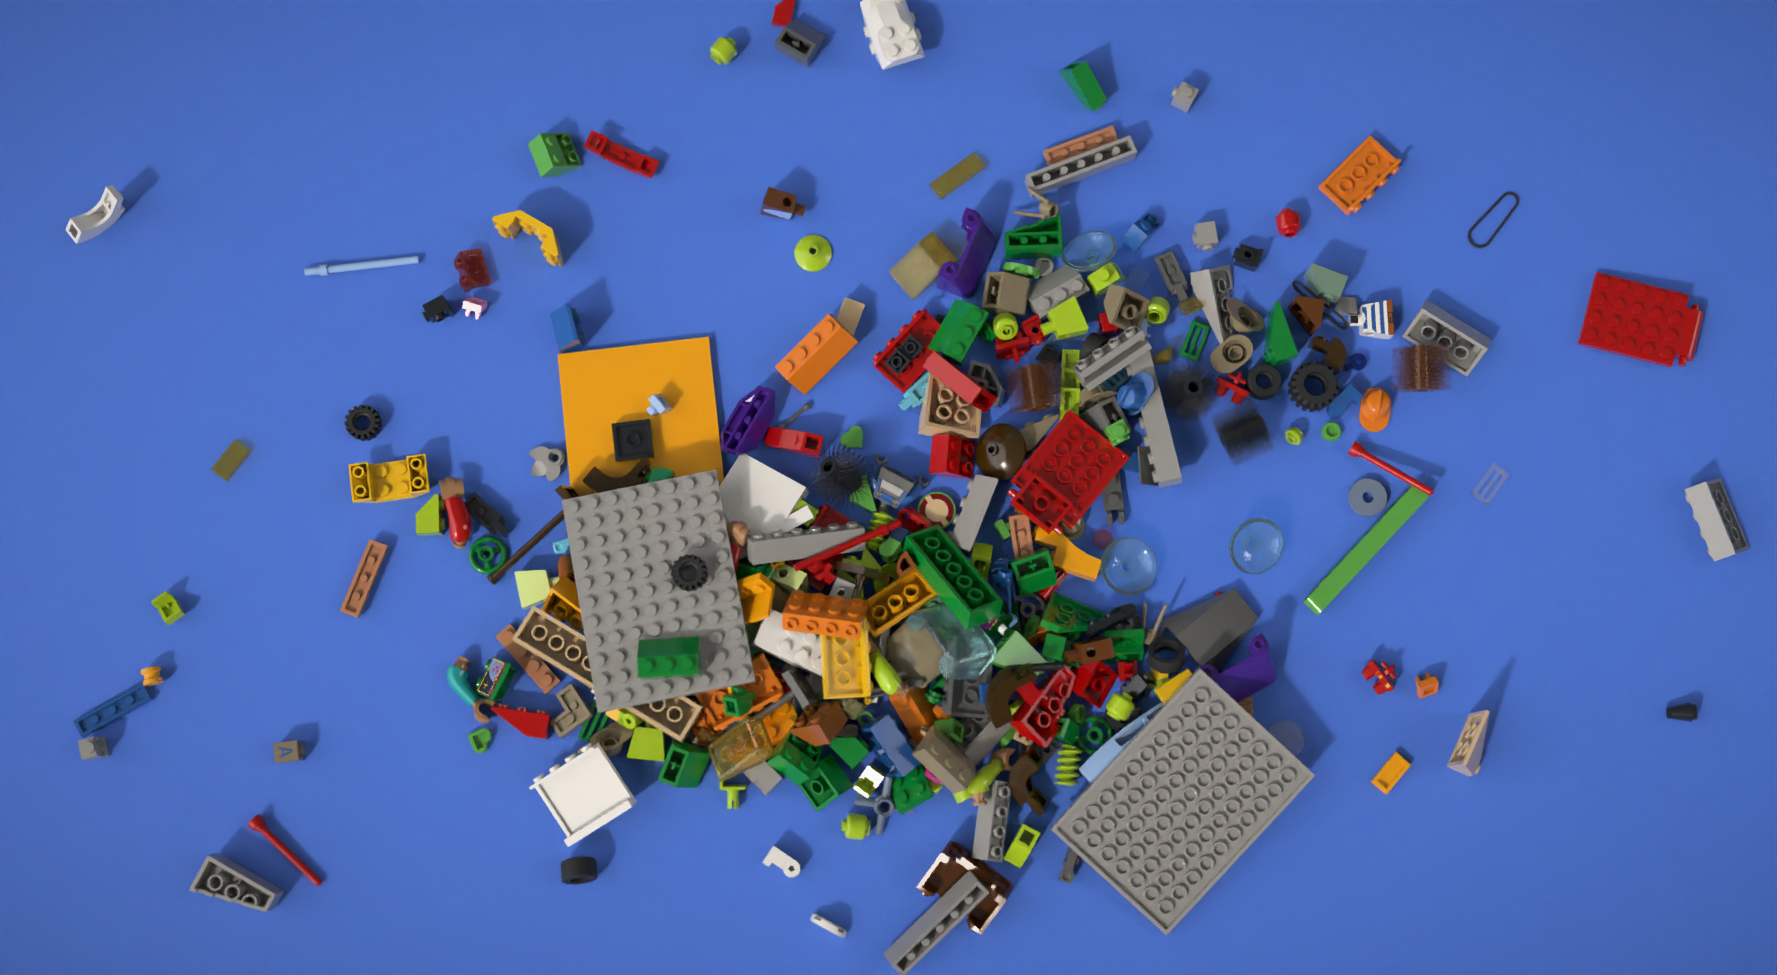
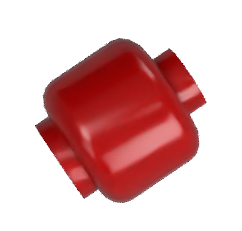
M1291 208L1282 209L1281 213L1275 218L1277 231L1286 238L1294 237L1302 228L1300 214Z

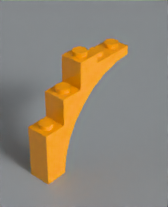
M1016 508L1015 512H1017L1018 514H1023ZM1039 526L1034 527L1031 536L1035 538L1033 543L1055 550L1050 553L1055 570L1067 572V574L1093 582L1096 580L1102 560L1090 556L1077 548L1062 532L1059 535L1054 531L1048 534Z

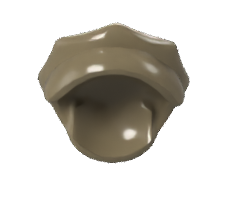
M905 622L887 638L885 659L891 661L893 668L901 677V681L909 680L910 678H922L924 685L918 687L924 688L941 674L944 648L942 640L930 627Z

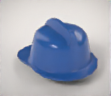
M1139 372L1118 390V406L1121 407L1125 414L1136 415L1143 409L1154 391L1155 384L1151 375Z

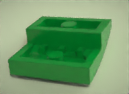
M1144 629L1105 631L1104 637L1112 639L1115 657L1105 659L1104 663L1133 660L1143 661Z

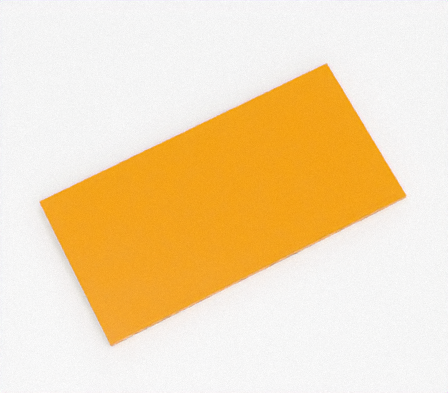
M709 337L558 354L570 486L579 496L596 493L582 481L594 466L605 475L613 478L623 477L635 467L640 460L615 461L612 424L650 419L655 456V458L647 459L651 463L650 472L653 467L673 470L676 477L716 470L719 486L724 480ZM653 394H661L672 409L667 414L658 413L651 416L646 409L652 405L648 399ZM641 476L640 479L646 484V476Z

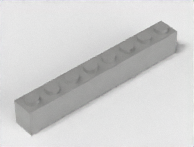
M1149 350L1125 366L1127 376H1131V378L1139 372H1145L1150 374L1154 380V391L1140 411L1141 418H1138L1140 428L1145 430L1146 435L1143 436L1145 447L1149 446L1150 453H1147L1149 464H1153L1155 470L1152 471L1154 483L1158 482L1159 488L1182 483V475Z

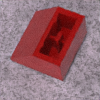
M951 434L932 435L929 473L942 477L972 478L975 441Z

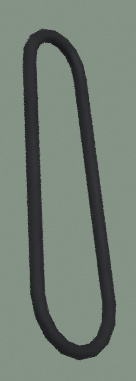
M1504 193L1470 228L1468 240L1472 246L1484 248L1490 244L1519 204V198L1515 193ZM1506 195H1513L1516 198L1515 206L1488 242L1484 245L1473 243L1470 237L1472 230Z
M1292 282L1294 289L1303 297L1307 296L1296 287L1295 283L1299 284L1316 299H1321L1301 282ZM1324 302V305L1344 322L1345 326L1337 324L1324 311L1323 315L1338 328L1346 329L1348 327L1346 320Z

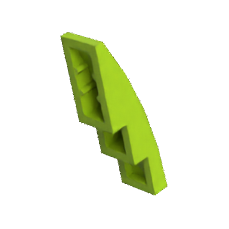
M1062 349L1060 384L1062 387L1060 389H1064V391H1060L1064 392V394H1060L1064 396L1060 395L1062 397L1060 400L1063 401H1060L1059 422L1069 409L1079 417L1080 381L1072 367L1079 361L1080 350Z

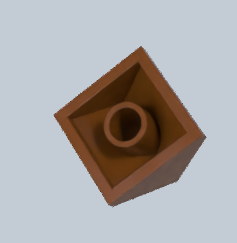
M1296 296L1287 308L1310 337L1320 328L1324 300Z

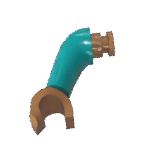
M458 656V662H455L453 666L449 665L447 669L449 686L467 705L474 707L473 714L478 722L489 723L488 716L480 713L479 708L482 706L491 708L495 702L490 699H479V696L467 680L468 674L466 671L468 668L466 666L470 665L471 661Z

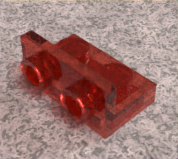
M481 248L460 251L454 259V267L459 272V283L465 293L470 292L473 288L490 286L491 281Z

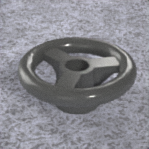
M1034 592L1022 597L1020 593L1016 595L1015 600L1019 601L1020 612L1023 616V627L1036 611L1041 610L1040 619L1043 618L1047 605L1040 595ZM1031 597L1036 599L1039 605L1034 606L1031 602L1024 603L1021 599ZM1026 607H1030L1032 609V612L1030 614H1026L1024 612V609Z

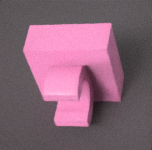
M469 296L464 300L462 308L467 309L465 312L467 317L471 315V311H474L476 313L475 319H479L482 311L487 308L488 301Z

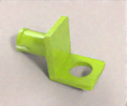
M720 765V790L727 791V808L732 809L734 801V809L740 808L739 791L746 790L747 784H724V765Z

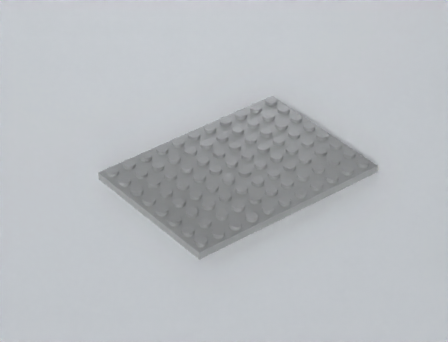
M716 470L562 500L598 713L756 682ZM685 554H693L701 558L708 569L706 583H703V587L697 588L696 591L691 590V592H687L686 590H681L671 577L673 562L677 561L678 557L685 556ZM689 565L682 570V577L685 580H693L697 575V570L694 566ZM699 636L701 676L640 680L638 678L637 653L639 640Z
M1198 668L1050 829L1167 936L1315 775L1209 676Z

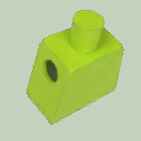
M1110 262L1087 277L1086 283L1097 299L1108 291L1110 285L1118 286L1127 279L1116 263Z
M1075 296L1050 310L1047 314L1049 322L1040 325L1044 336L1054 332L1057 340L1084 335L1089 330Z
M646 721L644 727H635L627 758L665 762V733Z

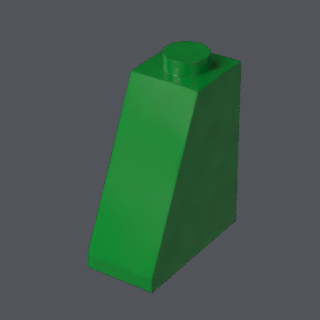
M1074 61L1059 71L1086 110L1096 111L1103 107L1102 103L1107 101V98L1086 61Z

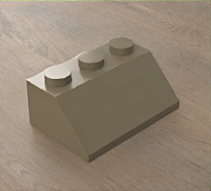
M934 725L930 727L912 753L953 794L966 790L976 776L975 764Z

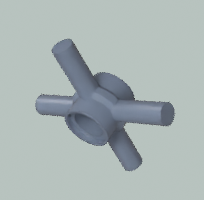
M888 775L885 776L882 794H879L875 800L855 797L854 800L855 805L874 807L875 812L878 814L875 833L880 835L883 833L886 816H889L893 811H897L894 800L890 796L893 777ZM882 802L889 803L886 808L879 807Z

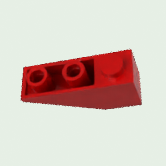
M769 427L764 446L820 459L824 436L803 431Z
M497 704V707L491 706L492 711L525 736L548 740L551 727L550 721H552V716L547 715L548 711L536 710V713L528 712V708L517 707L516 710L509 709V705Z

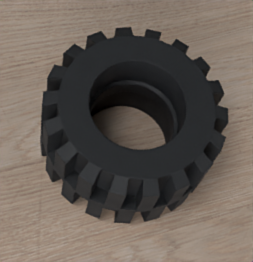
M1309 361L1307 364L1304 363L1298 367L1292 374L1291 380L1288 382V387H1290L1288 394L1292 395L1291 401H1296V407L1302 406L1303 411L1309 409V412L1321 411L1338 395L1339 390L1337 389L1340 387V383L1337 380L1339 378L1338 375L1334 376L1335 370L1333 368L1331 370L1328 369V364L1321 365V361L1316 363ZM1312 377L1319 380L1323 386L1322 395L1314 396L1309 394L1304 387V379Z

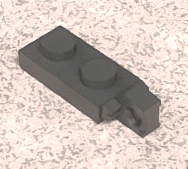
M1171 250L1155 257L1154 261L1169 293L1172 296L1176 295L1180 304L1186 302L1188 299L1185 292L1188 290L1187 281L1173 251Z
M1069 846L1058 879L1071 884L1075 876L1073 867L1074 865L1077 866L1080 856Z

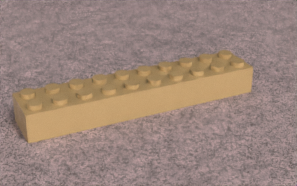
M533 606L512 640L594 690L585 636ZM684 696L625 708L683 743L703 710L701 706Z

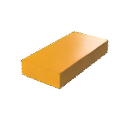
M1394 752L1370 782L1384 794H1388L1411 764L1400 754Z

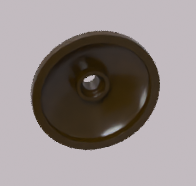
M1001 423L989 427L981 435L975 452L976 463L984 476L1003 481L1013 477L1021 469L1026 457V443L1023 435L1017 428Z

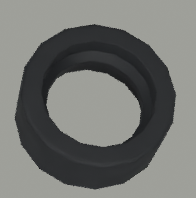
M1165 636L1153 640L1148 648L1149 665L1160 673H1175L1183 667L1185 662L1184 645L1173 637ZM1168 650L1176 653L1178 656L1174 659L1164 660L1158 658L1155 654L1159 651Z

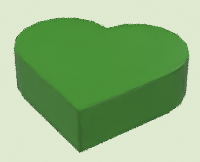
M852 426L849 432L841 436L842 446L846 444V448L862 449L863 430L859 426Z
M482 728L467 736L475 752L485 753L488 750V743L492 740L493 734L491 730Z

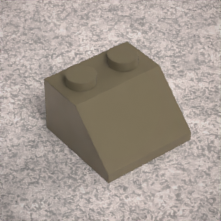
M1110 285L1103 303L1109 323L1125 330L1133 325L1141 328L1151 300L1125 287Z

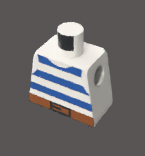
M1392 300L1362 305L1358 309V315L1348 316V325L1359 326V334L1361 336L1391 339L1394 336Z

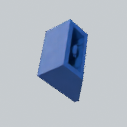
M565 304L552 312L550 317L561 354L583 349L582 343L585 342V337L580 326H578L581 322L576 309H572L570 304Z

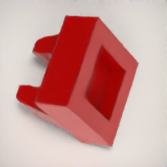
M1137 660L1117 662L1119 682L1129 681L1133 675L1138 674Z

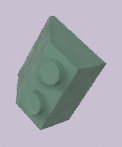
M1314 263L1309 266L1303 276L1309 289L1332 307L1341 297L1348 278L1346 275Z

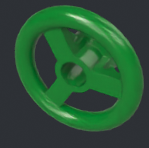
M492 536L477 539L469 550L471 566L482 574L494 573L507 559L505 545L501 540ZM484 542H493L497 545L493 549L489 546L478 547ZM501 551L499 563L491 568V560L495 554ZM475 552H477L478 557L485 562V568L480 567L476 563L474 557ZM486 552H490V556L488 558L484 557V554Z
M1088 716L1084 719L1083 723L1077 724L1080 729L1076 744L1086 754L1093 755L1098 749L1087 748L1083 743L1087 741L1092 743L1098 742L1103 746L1113 737L1111 726L1101 717ZM1092 722V727L1087 731V735L1080 738L1082 727ZM1098 723L1102 724L1107 731V740H1104L1102 738L1103 733L1101 729L1098 728ZM1091 732L1097 733L1096 739L1091 737Z

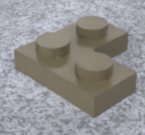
M569 684L556 694L565 711L550 721L557 735L562 739L593 717L592 712L574 684Z

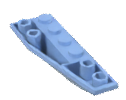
M1163 703L1158 704L1124 727L1079 768V771L1090 783L1099 776L1163 707Z

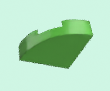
M1035 614L1024 625L1023 638L1025 640L1034 635L1037 630L1040 617Z
M1012 727L997 744L1001 748L1005 747L1012 740L1016 730Z

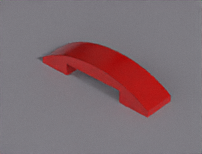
M591 130L584 144V148L597 156L630 172L650 179L653 178L660 161L645 154L640 155L610 141L608 137Z

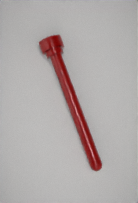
M1355 441L1351 446L1348 454L1352 457H1362L1427 495H1433L1434 490L1431 487L1365 451L1361 443Z
M257 814L247 824L252 831L255 830L263 834L316 886L322 884V880L265 826V819L260 814Z

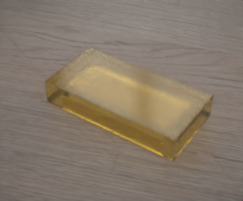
M234 440L211 470L228 482L252 451L237 440Z

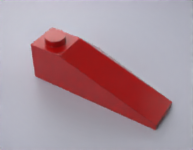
M1065 663L1063 670H1054L1039 686L1045 692L1032 705L1023 702L1013 714V721L1009 723L1021 736L1043 748H1047L1058 732L1059 727L1057 725L1060 716L1064 714L1065 710L1063 707L1066 699L1070 696L1076 675Z

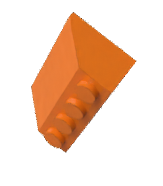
M828 313L775 368L788 382L806 395L859 341L833 314Z

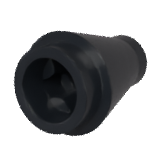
M1689 702L1666 707L1667 719L1689 722L1697 720L1696 704Z

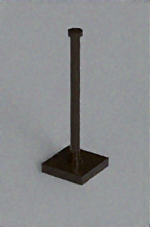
M560 485L555 489L563 500L580 497L571 486ZM561 510L493 574H489L487 579L495 585L505 572L565 518L564 511Z
M841 561L836 563V569L855 575L857 579L851 599L860 598L864 581H867V579L888 583L890 575L866 566Z

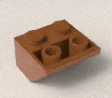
M826 701L819 705H811L804 708V712L794 721V725L789 731L791 734L814 746L830 744L847 723L848 718L838 701Z

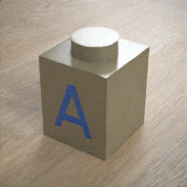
M294 740L273 743L275 763L283 764L304 761L303 756L306 755V748L302 741Z

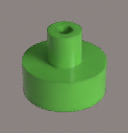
M1073 704L1070 709H1066L1065 714L1074 723L1081 724L1085 719L1086 709L1082 704Z

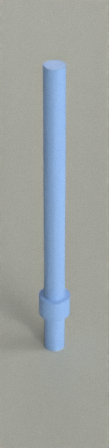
M411 256L330 266L322 264L319 267L304 268L305 276L318 274L326 276L329 273L416 264L419 263V257Z

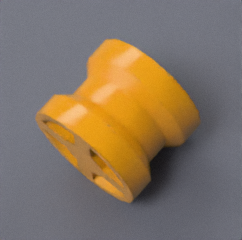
M161 666L148 667L141 670V675L144 676L143 686H152L164 682L163 677L160 676Z

